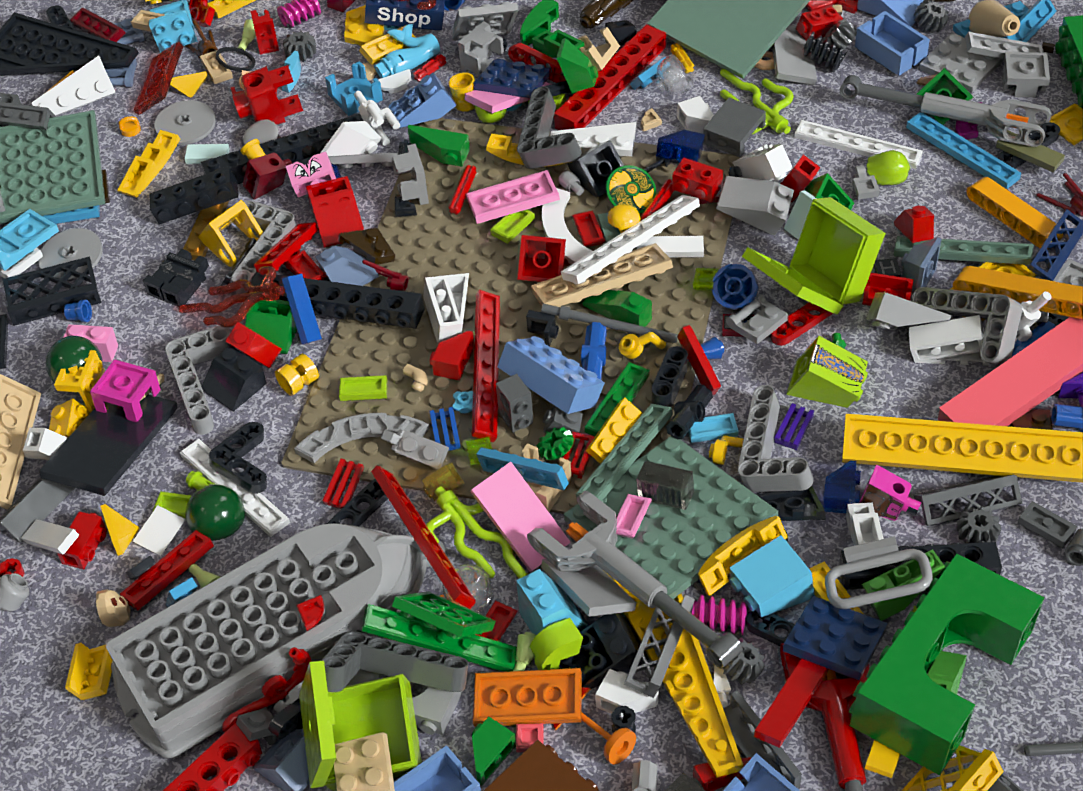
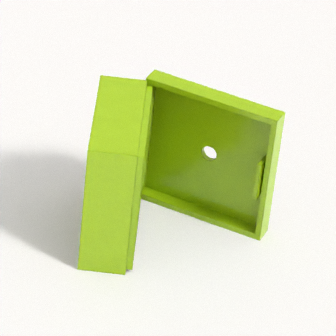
M833 198L813 199L789 267L747 247L742 257L797 297L838 315L844 306L843 304L860 302L886 233Z
M324 661L309 662L299 693L310 788L326 786L331 791H337L334 762L336 760L335 744L382 732L386 733L388 738L393 779L404 776L422 763L411 685L403 674L346 686L339 692H328Z

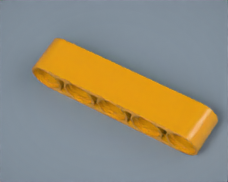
M989 177L981 178L966 190L969 200L1038 248L1042 246L1056 225L1054 221ZM1056 234L1058 241L1063 239V234Z

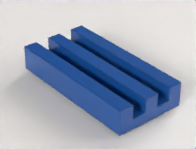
M449 407V411H444V408L439 409L437 413L434 410L429 411L435 442L440 443L436 419H441L445 446L449 447L448 451L461 449L453 407ZM450 417L455 444H450L445 419Z

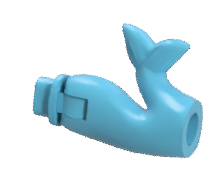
M413 24L406 25L402 31L397 29L387 31L395 40L402 42L409 48L398 49L388 53L385 58L380 59V63L374 65L376 72L380 78H384L408 69L411 70L423 64L440 52V45L433 34L417 38L412 37Z

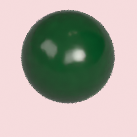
M66 336L59 339L51 346L46 356V370L50 379L55 383L61 369H66V374H70L68 368L77 365L79 370V367H84L86 363L84 360L88 358L90 350L96 351L103 364L100 350L91 340L82 336Z
M219 484L204 486L197 490L187 503L185 511L187 525L192 533L196 530L210 538L211 541L225 539L233 535L244 522L245 511L243 501L234 490L227 486Z

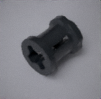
M628 706L616 707L611 714V721L613 723L612 733L620 728H628L636 733L634 723L636 721V714L634 710Z

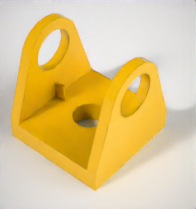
M242 200L211 221L198 237L206 247L229 267H233L237 260L222 236V230L234 223L247 237L254 238L256 241L258 238L253 234L251 228L256 231L259 238L263 234L252 213ZM222 250H224L227 253L230 260L224 255Z

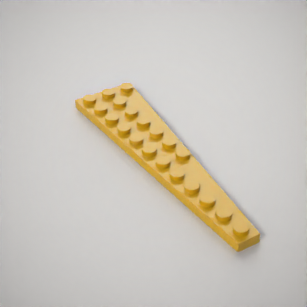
M613 579L636 602L635 611L623 613L641 643L655 608L648 607ZM682 593L674 598V600L681 603L683 600ZM662 611L664 618L669 619L670 617ZM663 627L652 630L656 641L667 637ZM683 628L662 682L715 776L718 778L739 772L743 768V763L699 640ZM654 648L645 650L651 662L658 659Z

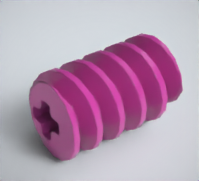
M292 0L290 3H285L284 7L279 6L277 8L280 21L285 27L289 24L293 28L294 21L300 25L301 17L304 21H308L307 15L314 18V11L321 15L318 0Z
M702 594L698 601H694L692 614L705 625L709 622L711 630H715L719 623L721 632H725L730 625L732 634H735L739 627L741 628L742 635L744 634L747 616L745 602L742 601L740 607L736 608L735 600H732L729 606H726L725 599L721 598L719 604L716 605L714 596H711L708 603H705L704 595Z

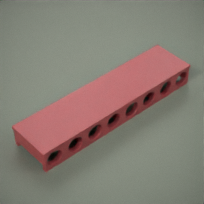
M1067 318L939 407L938 420L1009 426L1013 421L1060 390L1062 383L1083 373V319Z

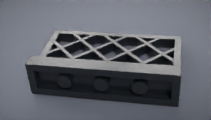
M90 256L2 279L8 305L7 311L13 326L64 313L66 304L78 303L80 300H88L90 305L102 303ZM87 265L83 273L76 271L78 267ZM58 272H65L61 279L54 277V275ZM71 275L78 278L74 284L66 282ZM35 278H44L39 285L32 283ZM84 280L91 283L89 285L79 287ZM49 281L56 283L52 290L45 288ZM22 284L17 291L11 289L9 285ZM62 286L69 288V290L58 292ZM27 287L34 289L29 296L23 294ZM40 292L47 294L46 296L36 298ZM18 298L25 300L24 302L13 304Z

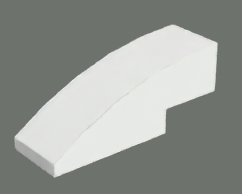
M873 502L847 504L846 519L854 546L884 539L878 513L874 511Z

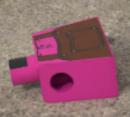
M876 465L859 502H873L874 511L878 513V516L893 521L897 520L901 510L916 516L921 502L908 497L912 487L911 483Z

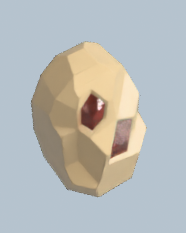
M108 589L97 591L96 607L102 624L107 627L123 626L130 620L131 609L128 601L123 596Z

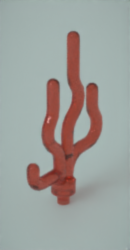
M262 266L259 268V273L266 276L259 286H253L248 280L241 279L228 285L214 286L208 289V293L212 296L229 294L241 288H244L247 293L232 295L216 305L208 302L183 304L178 307V311L180 313L205 311L209 314H217L236 303L243 302L238 312L230 318L207 316L203 319V323L207 326L219 325L229 328L235 326L237 322L240 323L255 303L262 300H278L280 295H284L285 289L283 286L273 282L277 274L276 269L272 266Z

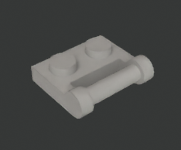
M757 294L754 300L737 314L730 315L726 319V323L734 331L759 344L788 320V313L766 301L762 294ZM757 308L761 310L746 323L741 322Z

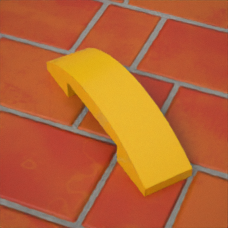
M491 134L486 151L506 161L524 165L517 151L518 144L512 143V136ZM560 163V164H555V165H550V166H557V165H561V164H565V163Z
M778 516L760 521L741 531L720 546L706 560L698 572V577L707 595H712L729 582L727 577L730 574L729 567L780 535L784 539L787 538V534Z

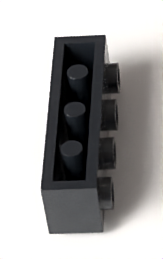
M229 166L152 192L150 193V211L160 225L238 198L237 180Z

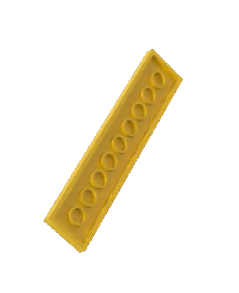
M845 414L842 462L998 476L1017 475V477L1083 483V432Z

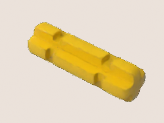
M677 43L672 44L671 52L685 73L693 72L694 64L683 47Z

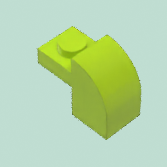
M571 618L551 624L539 632L529 646L535 655L534 660L538 670L559 669L560 660L579 654L583 636Z

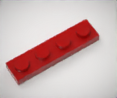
M316 222L297 224L254 264L256 271L267 273L278 271L279 267L288 261L294 252L300 250L305 242L311 240L312 236L319 230Z
M195 530L122 591L120 596H123L128 601V604L138 611L213 548L214 545L211 539Z

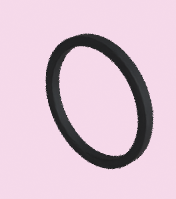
M223 47L216 52L217 62L227 69L242 72V70L250 71L255 66L254 57L240 48ZM224 51L239 52L246 55L252 61V64L243 68L234 67L223 62L219 54Z

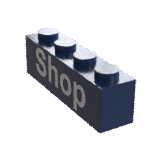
M366 0L364 23L398 27L413 24V28L442 30L445 0Z

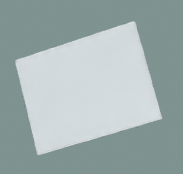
M157 505L133 542L161 556L186 519Z

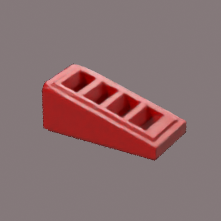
M751 757L741 758L743 767L749 762ZM709 763L693 766V778L700 791H715L725 787L735 776L739 780L744 779L740 771L717 778Z

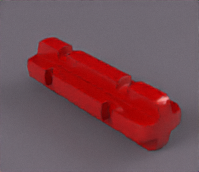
M438 54L434 59H431L413 72L414 79L420 82L423 77L437 71L439 67L447 63L446 57Z

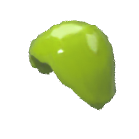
M895 150L874 154L867 160V172L870 176L874 175L878 185H898L906 181L910 171V165L905 155Z

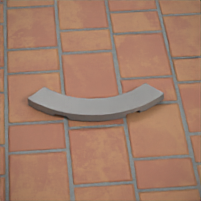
M386 413L360 414L331 423V426L321 431L316 430L303 439L294 450L299 456L315 463L328 451L341 444L360 438L382 437L384 430L397 434L399 429L423 437L429 430V424L404 415L398 417L389 416Z

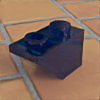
M682 130L659 137L656 157L681 162L683 158L699 162L703 151L705 134Z
M850 460L825 477L823 508L825 512L846 514L847 504L859 503L860 490H855V486L860 485L861 471L856 470V461Z

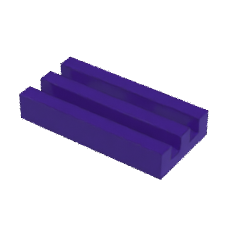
M792 403L774 437V443L797 450L814 417V410L810 409L808 412L805 411V407L801 406L799 409L796 408V404ZM797 414L785 439H781L793 415ZM802 416L806 417L794 442H790Z

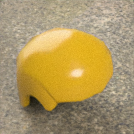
M626 204L614 206L607 215L608 223L618 228L620 233L641 221L639 212L633 206Z

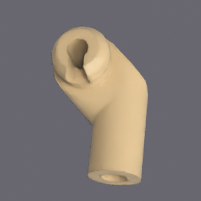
M410 364L404 367L403 374L414 379L412 388L422 392L425 385L427 386L428 384L426 373Z

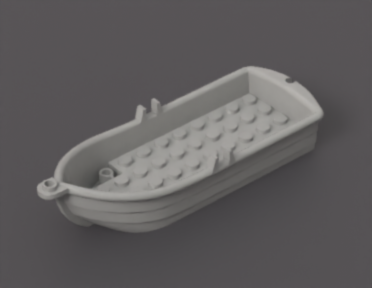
M324 524L306 529L110 640L106 644V648L113 659L111 669L120 706L126 717L139 713L129 723L144 743L162 757L174 758L222 730V724L230 714L264 697L262 687L269 679L281 675L288 681L295 672L293 671L295 663L293 658L289 656L291 648L304 649L310 655L312 662L322 661L347 632L355 631L377 636L361 631L367 605L371 604L400 613V610L392 607L395 596L418 593L424 580L426 568L431 565L414 538L410 536L392 535L374 529L345 524ZM439 540L438 544L445 553L444 544ZM321 595L324 601L323 616L313 628L307 631L296 605Z

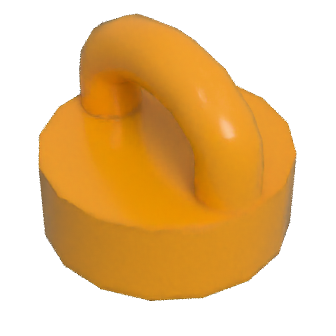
M128 116L119 121L120 132L125 137L136 136L141 131L136 117Z

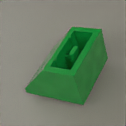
M261 297L253 298L247 311L245 326L282 349L280 353L288 354L297 332L289 301Z

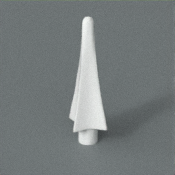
M714 665L713 682L722 707H726L728 700H730L729 692L731 687L726 674H723L724 668L720 669Z

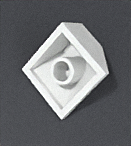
M366 121L343 122L321 153L326 151L328 156L371 154L377 149V144L382 138Z

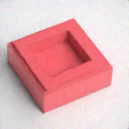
M543 723L516 724V752H525L537 740L544 744Z

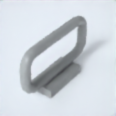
M893 536L843 548L847 563L833 567L827 573L825 588L827 597L833 606L840 609H850L924 591L932 582V569L925 553L917 549L899 551L896 538ZM909 559H914L919 563L922 578L918 582L845 599L838 596L835 580L841 575Z

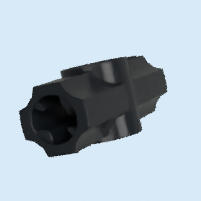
M697 385L685 401H678L675 404L674 416L666 426L667 433L677 440L683 439L695 422H702L705 418V408L713 398L712 391L706 388L705 385Z

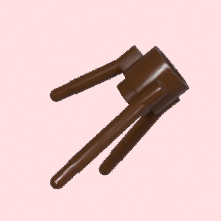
M193 20L192 22L201 38L198 43V50L190 44L185 46L200 59L201 55L216 51L218 48L215 45L212 31H208L210 40H207L197 21Z

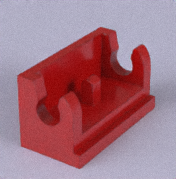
M265 9L264 16H258L256 10L250 11L259 53L265 54L279 51L273 18H270L269 11Z
M870 273L864 289L862 305L871 306L875 293L886 292L910 301L914 279Z

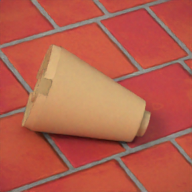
M996 0L978 2L969 14V29L974 33L1006 37L1016 34L1020 28L1019 18Z

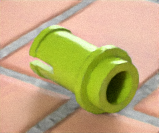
M191 471L186 477V483L190 489L195 488L199 490L204 486L215 484L203 477L200 471Z

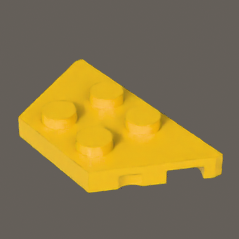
M366 5L347 11L344 32L345 42L362 46L384 36V25L364 23Z

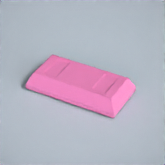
M628 494L616 517L618 527L616 534L633 539L652 499Z

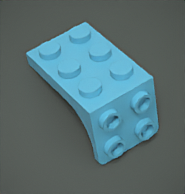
M180 0L149 10L150 12L164 14V16L151 19L148 22L160 53L198 42L187 0Z
M29 209L0 230V268L4 271L43 242L50 239L59 231L57 225Z

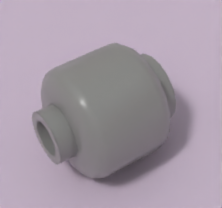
M5 574L0 577V611H16L29 596L28 582L19 574Z

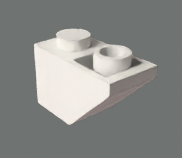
M700 96L677 103V118L685 130L703 134V128L714 116L708 103H705Z
M29 428L23 448L24 456L28 459L49 460L66 441L67 437L47 428Z
M609 669L595 694L596 708L612 714L616 707L628 706L635 713L657 706L658 692L652 698L624 685L628 674Z

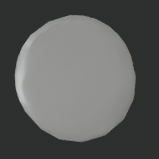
M265 119L255 122L246 130L243 142L247 144L253 139H258L261 144L281 138V136L278 134L277 125L273 121Z

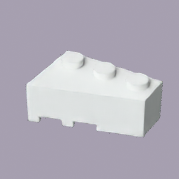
M765 144L733 162L734 166L740 167L743 178L777 181L786 177L785 172L793 168L782 144H775L773 146L772 144L768 146Z
M469 273L425 278L423 298L437 344L462 334Z
M980 315L909 327L910 350L915 363L945 364V360L960 361V364L968 365V361L983 362V365H990L980 356L985 333Z

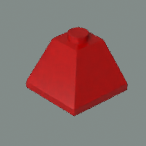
M522 235L517 280L543 282L562 275L566 239Z

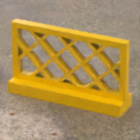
M959 745L955 752L957 757L950 759L945 769L958 766L959 771L945 775L943 770L939 777L926 780L934 772L922 767L902 791H927V789L941 785V791H987L1003 773V770L993 751L984 749L980 753ZM974 761L968 768L964 769L963 764ZM956 781L951 788L947 789L946 783Z

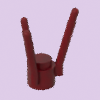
M1064 173L1063 177L1067 180L1064 183L1065 186L1074 195L1070 200L1071 207L1043 194L1037 193L1036 195L1064 210L1068 209L1074 215L1078 213L1083 216V192L1067 173Z
M367 260L362 261L363 264L374 268L379 275L387 277V287L391 290H407L408 276L391 271Z

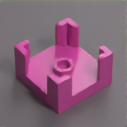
M114 359L90 393L96 411L106 413L107 410L104 402L122 406L127 420L138 422L143 414L139 401L149 388L152 396L156 397L160 391V386L155 370Z

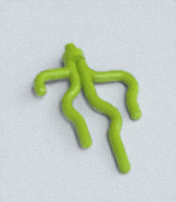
M725 69L720 70V75L737 88L753 93V105L766 111V125L764 128L770 126L778 134L782 132L788 134L791 127L788 126V120L779 114L780 110L787 107L793 101V92L789 88L776 85L767 78L762 80V85L768 90L785 96L784 99L777 102L771 109L760 100L761 92L756 85L743 82ZM722 89L720 91V96L726 101L728 98L739 101L727 90ZM757 127L752 135L761 131L762 128Z
M442 486L435 490L434 493L438 496L436 503L443 512L431 519L426 525L438 543L439 540L434 534V530L451 520L455 526L454 545L457 551L463 557L473 560L484 575L492 579L495 576L493 568L478 551L467 547L464 543L466 524L478 538L497 542L502 547L503 558L518 579L528 575L513 556L512 547L503 535L495 531L484 530L473 518L472 515L484 511L479 503L465 505L452 490L446 491Z

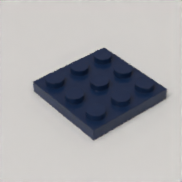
M495 59L475 80L474 90L531 98L532 92L542 87L551 76V68H546L540 64L532 66L525 65L524 62L511 63L506 62L504 59Z
M812 596L786 639L783 651L860 680L886 632L888 623L851 609L836 608L829 601Z

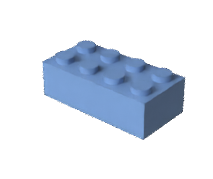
M536 336L506 342L497 366L510 376L518 374L529 389L567 414L594 408L605 382L597 378L598 376L594 372L586 371L579 366L580 364L577 361L566 358L560 350L549 347L544 343L543 339Z

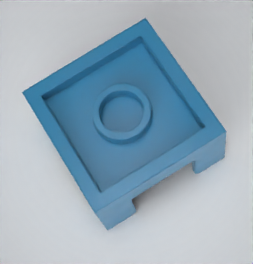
M360 61L351 66L353 78L336 85L334 74L325 77L328 95L348 116L359 112L360 104L354 96L356 91H361L367 101L373 100L375 103L383 100L380 81L374 78V83L371 84L367 80L365 66Z

